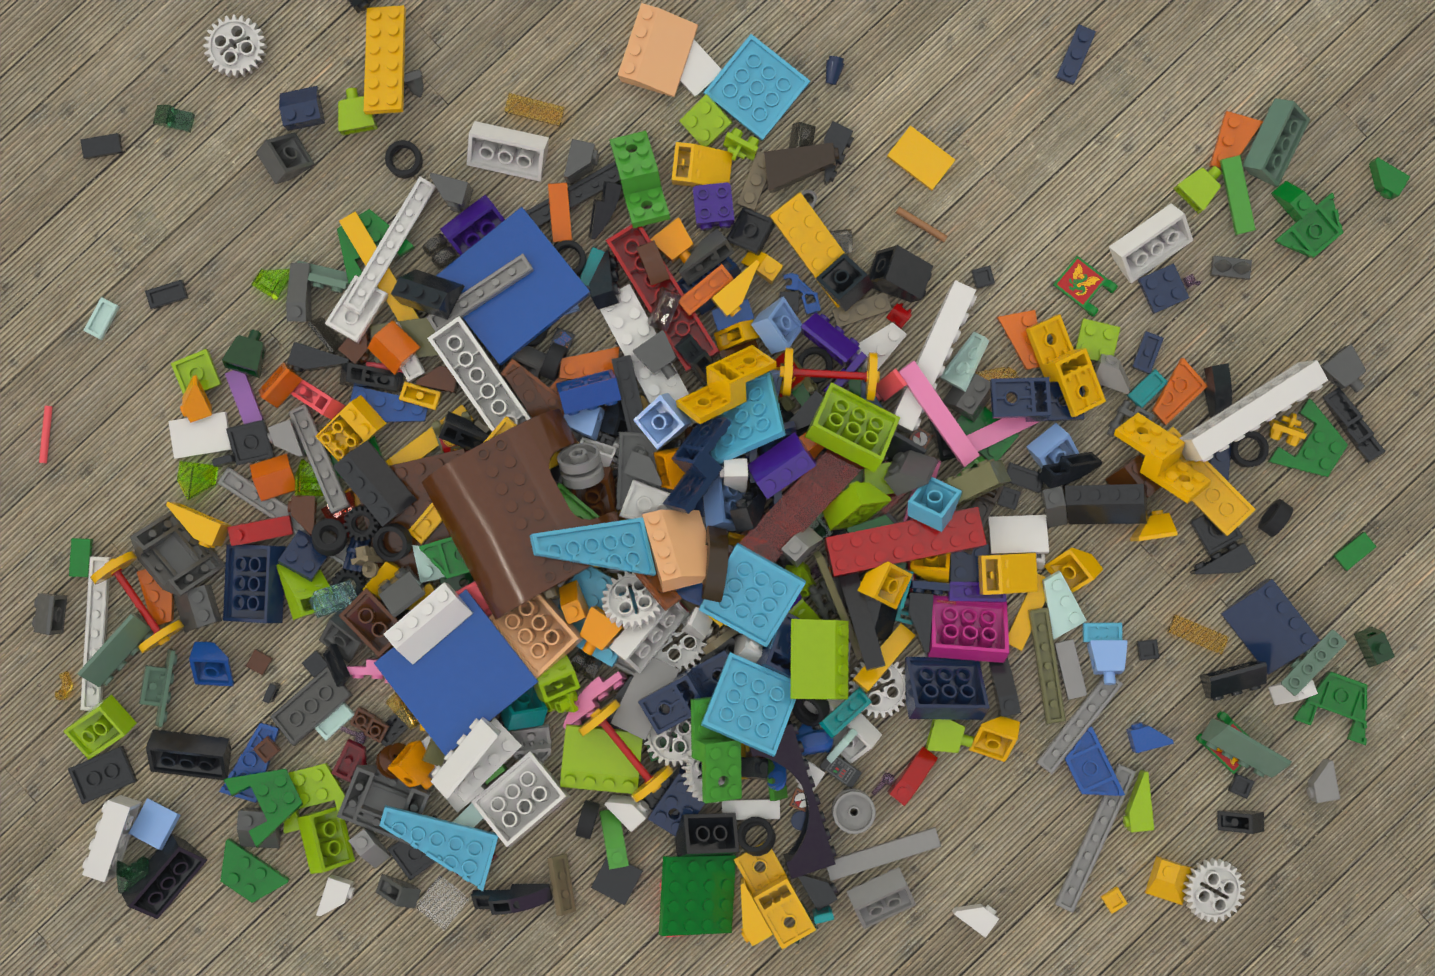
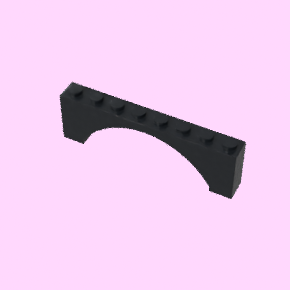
M789 719L774 757L750 746L749 749L753 757L757 755L765 757L785 767L796 777L803 788L806 802L803 827L793 847L788 853L783 854L791 879L835 865L834 857L837 854L834 846H830L828 841L831 839L829 829H825L823 825L826 819L823 811H819L818 805L821 804L818 794H814L812 789L815 787L814 780L807 773V770H810L806 758L803 759L801 754L804 752L802 742L797 741L796 735L799 734L796 723L792 724Z

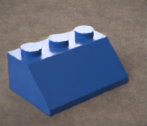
M612 369L556 383L564 414L576 415L580 413V410H595L599 408V405L606 404L610 406L621 400L617 379Z

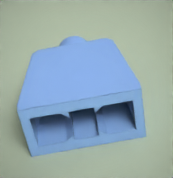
M601 407L595 410L584 409L580 410V413L576 415L564 414V418L572 431L596 441L605 411Z
M1090 640L1087 644L1093 673L1104 676V685H1115V675L1124 672L1127 640Z

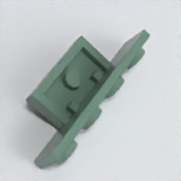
M311 264V273H309L308 281L313 284V287L319 289L328 287L331 288V291L341 294L343 291H346L349 283L345 271Z
M1332 629L1318 644L1304 652L1305 656L1301 660L1297 658L1290 665L1293 669L1281 681V685L1293 696H1296L1345 646L1347 641Z
M168 649L165 667L145 665L139 704L158 706L155 725L158 727H162L163 723L167 721L166 703L169 704L171 692H168L169 685L173 684L174 673H172V668L177 663V654H175L173 649Z

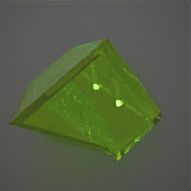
M260 269L251 285L277 300L289 282L290 269Z
M301 459L295 475V495L324 496L311 464Z
M179 461L177 481L187 501L216 485L218 467Z

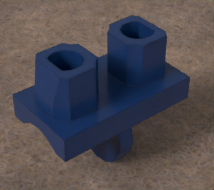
M354 537L351 538L349 547L346 550L347 554L343 569L362 573V566L352 565L351 559L356 558L355 548L361 546H369L370 548L371 539L356 541Z

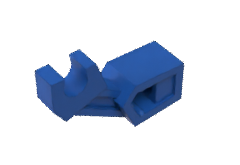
M794 273L783 275L784 280L790 279L792 281L791 285L785 286L786 290L799 291L803 294L801 300L806 316L819 313L821 308L817 292L809 288L799 278V275ZM805 296H813L815 302L807 304Z

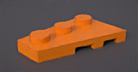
M1226 111L1209 167L1216 166L1222 170L1220 160L1241 155L1263 121Z
M1184 358L1179 360L1151 410L1163 425H1167L1208 387Z
M146 569L137 571L147 609L158 626L174 621L173 594L163 590Z

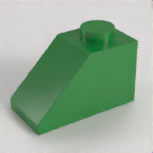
M1379 157L1369 163L1375 190L1380 192V195L1385 199L1393 200L1398 197L1411 176Z
M1288 181L1283 182L1271 193L1295 222L1302 219L1317 206L1305 191Z

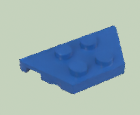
M1089 727L1064 758L1080 793L1086 795H1125L1093 727Z

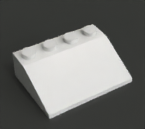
M530 751L473 799L471 803L504 845L512 847L565 802L570 795L564 787H560L559 781Z

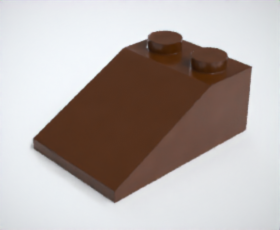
M611 466L603 467L605 475L598 484L585 489H571L572 494L597 515L603 516L612 511H616L618 515L615 481Z
M365 588L339 615L378 657H382L394 647L384 636V633L402 618L399 615L394 618L384 602L368 588Z

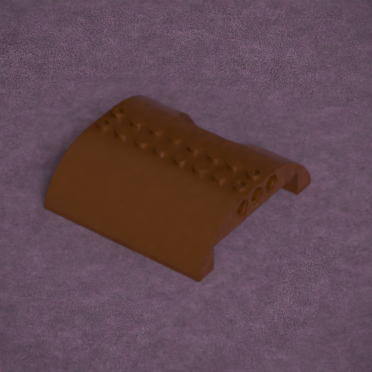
M560 409L540 414L504 431L451 460L422 481L427 494L495 620L593 566L535 556L530 540L531 534L621 521L616 511L591 520L579 518L570 510L549 469L551 458L559 450L562 451L564 448L578 443Z

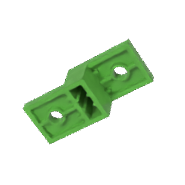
M642 131L609 139L633 228L669 220L670 214L647 132ZM631 149L636 150L635 152H628ZM651 206L649 209H644L643 207Z
M711 697L691 699L692 758L702 762L703 802L706 804L742 799L741 743L701 726ZM725 776L724 784L719 786V778Z

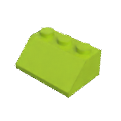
M855 481L849 484V488L840 492L836 499L829 501L822 511L830 531L847 529L869 520L891 502V498L869 482L860 483Z
M336 806L297 817L310 874L324 873L355 861L352 846L348 841L350 838L346 822L343 819L339 820L337 817Z

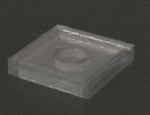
M439 875L416 904V908L445 931L469 901V898Z

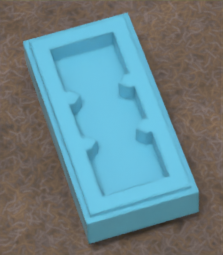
M1121 622L1082 623L1083 642H1090V640H1123Z

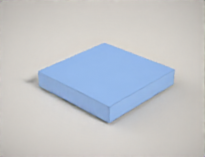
M147 798L128 834L158 850H162L181 815Z

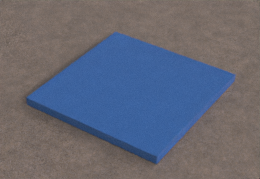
M522 207L436 275L464 285L465 287L462 291L464 293L521 254L525 255L534 271L463 317L500 366L590 295L589 289Z
M467 589L459 594V596L473 614L414 665L394 647L374 662L378 670L445 756L450 750H454L459 746L457 741L463 734L467 736L471 732L469 727L476 718L480 721L484 717L486 720L491 721L539 682Z

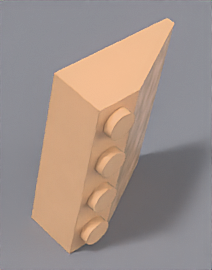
M641 3L618 72L621 82L675 97L698 29V24L663 9Z
M658 510L642 514L662 591L667 592L703 583L706 577L708 545H705L706 530L700 511L692 510L687 514L676 510Z
M544 593L516 607L512 612L495 620L493 614L489 617L536 678H539L584 639L573 624H567L564 614L551 599H545Z

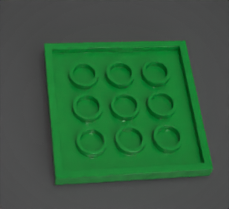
M736 855L663 856L659 918L660 936L732 933L736 867L734 859Z

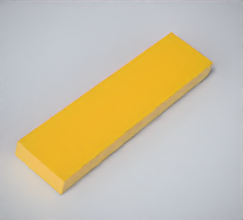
M1038 573V592L1026 593L1008 632L1009 645L1021 651L1031 633L1028 610L1042 608L1045 603L1042 580L1046 577Z
M901 623L880 647L886 666L866 671L864 666L852 681L868 693L916 635Z

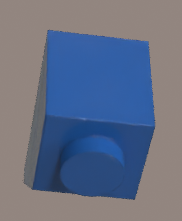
M1142 722L1134 723L1131 725L1132 728L1126 729L1132 752L1135 753L1174 744L1171 738Z

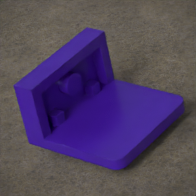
M730 183L697 185L693 187L697 229L701 228L702 231H707L717 226H720L721 229H726L734 225L735 219Z

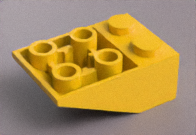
M676 142L672 185L694 187L697 185L730 183L733 154L702 145Z
M360 395L344 407L315 437L339 461L362 443L370 440L387 423Z
M1036 553L978 555L980 594L1038 592Z

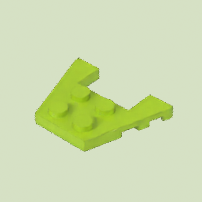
M328 763L288 773L303 803L299 809L334 800L337 813L339 812L346 794L340 787L336 776L331 774L332 770ZM299 810L284 822V834L300 830L297 817L300 816Z

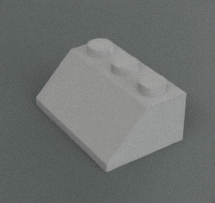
M899 867L846 891L863 929L916 905Z

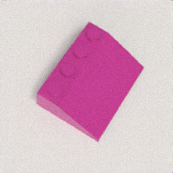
M933 595L928 657L1005 662L1009 654L1007 601H948V596Z

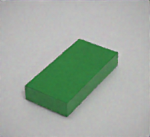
M1362 532L1333 555V557L1345 571H1348L1377 546L1365 532Z
M71 538L69 576L89 577L90 557H92L93 539Z

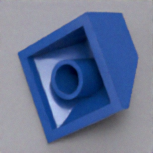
M194 642L189 661L195 684L234 686L229 658L214 642Z

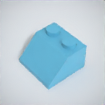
M931 477L929 483L919 487L908 500V516L942 532L952 519L962 491Z

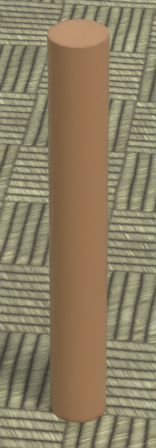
M900 206L897 209L896 214L942 242H945L947 239V235Z

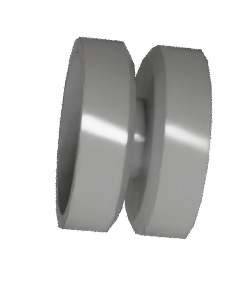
M574 444L564 448L557 456L563 484L567 488L585 489L598 484L605 475L599 448L594 444Z
M848 788L835 796L831 812L835 823L841 830L849 834H859L872 826L876 810L873 801L866 792L858 788ZM855 808L857 813L853 814L850 811Z

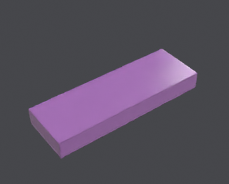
M234 370L225 373L243 423L264 419L247 374Z

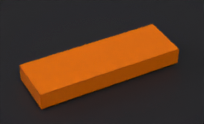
M567 182L549 183L548 196L552 241L572 240Z
M721 264L679 298L677 302L690 316L734 280V278Z

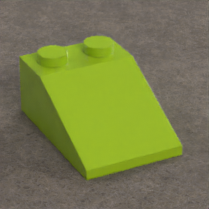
M111 694L68 726L63 732L89 760L124 737L137 722Z

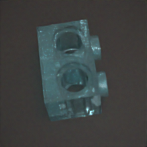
M348 580L314 591L309 602L316 617L319 618L346 609L357 597L351 581Z

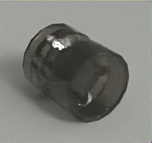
M441 233L430 238L422 246L427 256L432 257L431 261L438 270L448 266L458 256L451 246H447L448 241Z
M580 648L571 662L576 673L582 672L583 677L591 681L594 680L603 663Z

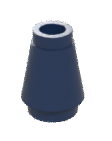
M829 56V59L826 60L825 83L837 85L845 65L843 63L844 58Z

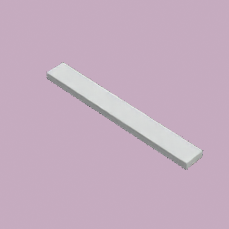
M422 177L418 178L343 303V306L359 315L362 313L436 188L434 184Z
M90 557L83 666L106 642L110 578L99 584H94L90 577L102 568L106 562L111 560V557ZM82 678L80 710L89 711L102 701L103 686L97 687Z

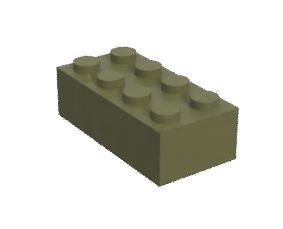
M987 459L977 464L978 467L965 469L960 472L961 475L943 480L944 483L962 491L957 507L1011 482L1002 460Z

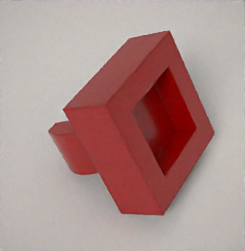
M897 303L886 317L900 329L912 316V310H905L902 307L903 303Z

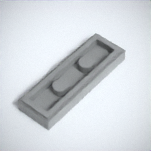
M1069 639L1054 643L1067 699L1087 696L1074 640Z

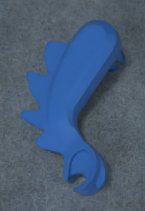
M805 724L799 728V734L796 735L797 741H801L804 752L801 753L802 756L821 752L828 753L834 744V739H831L824 729L813 730L811 726ZM772 761L775 769L770 772L768 778H774L775 783L767 784L769 788L780 791L787 782V769Z

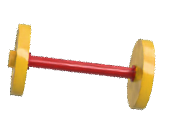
M785 347L784 366H780V377H783L782 395H791V384L794 376L865 380L866 400L874 401L876 384L879 383L880 371H877V353L869 352L867 370L865 372L797 369L793 366V348Z
M130 551L106 562L90 578L94 584H99L113 576L116 577L154 633L138 646L143 654L158 645L162 646L169 642L170 637L179 632L184 625L180 620H177L160 629L121 572L137 559L134 552Z
M615 699L602 710L600 708L595 710L590 715L592 718L582 725L578 731L584 736L596 726L601 725L645 780L631 795L634 801L638 802L651 792H656L674 770L670 765H666L654 775L649 774L607 722V717L621 706Z

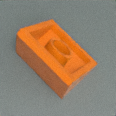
M394 320L377 332L367 347L394 375L421 348Z
M283 362L258 391L261 398L278 408L303 379Z
M288 454L250 465L252 480L261 502L299 490Z

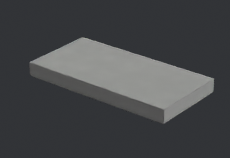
M653 657L640 674L637 671L635 672L620 703L621 706L617 709L611 724L646 740L652 725L638 701L671 683L680 670Z

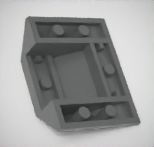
M171 511L130 536L138 561L163 590L179 597L225 567L223 561L212 548L198 544L199 540L191 536Z
M357 765L337 817L410 845L408 842L379 826L385 805L422 814L430 792L425 790L421 784L408 787L400 779L386 778L379 772L377 765Z

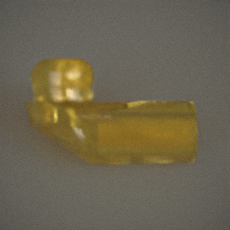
M68 671L59 674L62 686L55 692L57 700L67 699L74 688Z

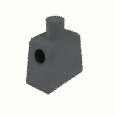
M663 330L633 350L634 355L654 375L662 371L668 380L677 374L671 365L677 358Z
M1352 344L1344 346L1320 365L1327 379L1337 388L1343 389L1350 386L1357 393L1365 387L1359 377L1366 372V369Z

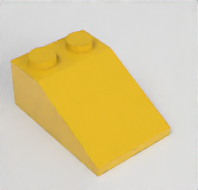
M758 260L753 262L712 297L711 300L726 317L729 314L733 317L741 310L739 306L745 298L759 265Z
M167 502L166 506L191 536L199 540L198 544L207 548L223 546L228 534L227 527L231 526L230 524L181 503Z
M741 877L743 926L741 934L746 943L750 942L754 946L772 936L773 933L754 901L753 893L744 877Z

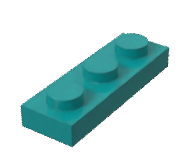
M859 687L819 724L832 739L872 701Z

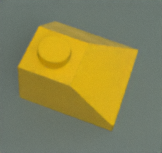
M1163 510L1151 511L1152 515L1147 516V524H1140L1130 537V541L1177 536L1178 533L1170 513H1163Z
M1072 547L1044 565L1051 575L1060 571L1072 593L1093 581L1103 570L1092 554Z
M950 554L911 562L910 571L928 582L949 583Z
M886 562L865 573L857 591L897 609L913 574L890 562Z
M1000 716L982 723L969 750L1005 762L1018 740L1020 722Z
M1156 856L1145 893L1183 905V898L1186 894L1182 890L1187 889V886L1183 883L1189 882L1186 875L1192 876V867Z

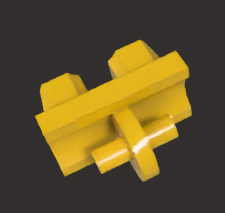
M1291 413L1289 417L1283 415L1281 421L1275 419L1269 421L1271 426L1269 437L1280 440L1283 432L1287 433L1286 443L1295 447L1301 438H1306L1307 433H1304V429L1294 426L1300 427L1302 421L1296 420L1297 414Z

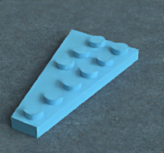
M643 517L530 535L535 556L650 576L656 575Z
M385 805L379 826L408 842L415 849H419L429 858L461 876L462 879L474 884L481 891L484 890L498 840L496 833Z

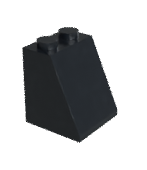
M895 245L876 251L868 276L874 285L872 289L908 302L922 300L926 294L925 289L932 276L933 265L901 246Z

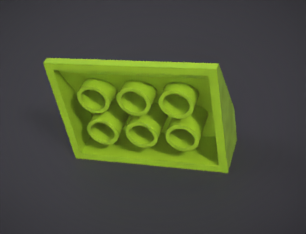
M831 382L805 437L875 472L886 455L900 417Z
M791 619L790 699H848L849 621Z
M566 724L560 787L633 794L639 786L640 774L605 730L595 727L589 733L582 736L578 731L581 727L580 725ZM614 729L641 762L643 739L625 730Z

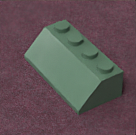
M1274 99L1243 163V168L1250 175L1275 187L1279 186L1310 121V118L1295 101Z
M137 612L130 614L77 674L97 687L107 686L114 679L112 676L116 670L121 671L128 663L125 660L130 655L134 656L139 651V644L154 634L144 618Z
M1211 718L1201 739L1207 742L1206 746L1215 751L1219 748L1223 751L1221 753L1223 756L1231 760L1233 757L1238 759L1237 763L1247 769L1249 766L1254 768L1253 773L1262 778L1265 775L1273 778L1292 763L1289 759L1230 725Z

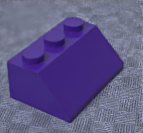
M485 194L440 228V230L461 256L505 219Z
M814 313L800 326L801 333L819 348L826 350L831 358L846 369L850 365V359L860 352V347H858L860 344L852 337L848 339L844 335L845 332L839 326L833 327L829 323L830 320L824 314L818 315Z
M794 432L749 463L748 468L756 484L768 499L814 468L817 462L796 432Z

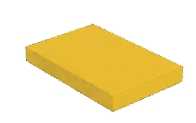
M911 125L887 155L890 160L931 191L955 162L953 157Z

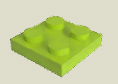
M708 94L679 120L698 143L709 147L733 123Z
M1083 318L1075 349L1086 348L1090 360L1098 362L1101 354L1114 356L1121 327Z
M208 349L171 363L183 395L194 375H197L205 392L222 385Z

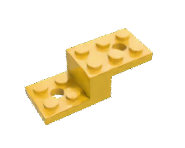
M1060 314L1054 315L1026 329L1043 376L1049 377L1050 382L1058 381L1071 417H1076L1106 402L1087 349H1073ZM1049 334L1053 338L1052 344H1049L1047 342V336ZM1081 386L1085 389L1083 397L1079 393Z
M748 346L706 366L707 386L676 400V407L697 423L702 424L747 402L746 382L775 369L776 361L755 346Z
M1137 413L1115 429L1114 436L1145 455L1140 473L1187 504L1210 486L1211 479L1180 460L1185 442L1145 416Z
M765 841L756 845L755 847L762 845ZM773 849L762 856H752L744 852L734 859L753 893L754 901L781 949L816 931ZM758 861L764 862L766 866L761 872L756 871L754 868L755 863ZM785 918H794L795 924L792 927L785 926Z

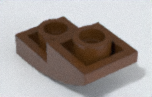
M654 240L636 247L651 285L670 279Z
M361 706L357 708L350 722V725L365 732V736L378 743H382L390 727L382 719Z

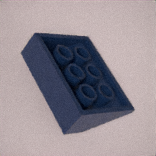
M226 544L223 621L266 624L283 623L284 589L276 565L279 564L278 560L285 551L286 546H231V544Z
M1265 578L1220 613L1257 661L1266 662L1268 675L1300 656L1320 641L1273 579Z
M935 657L905 658L906 706L909 719L983 720L990 707L980 661Z

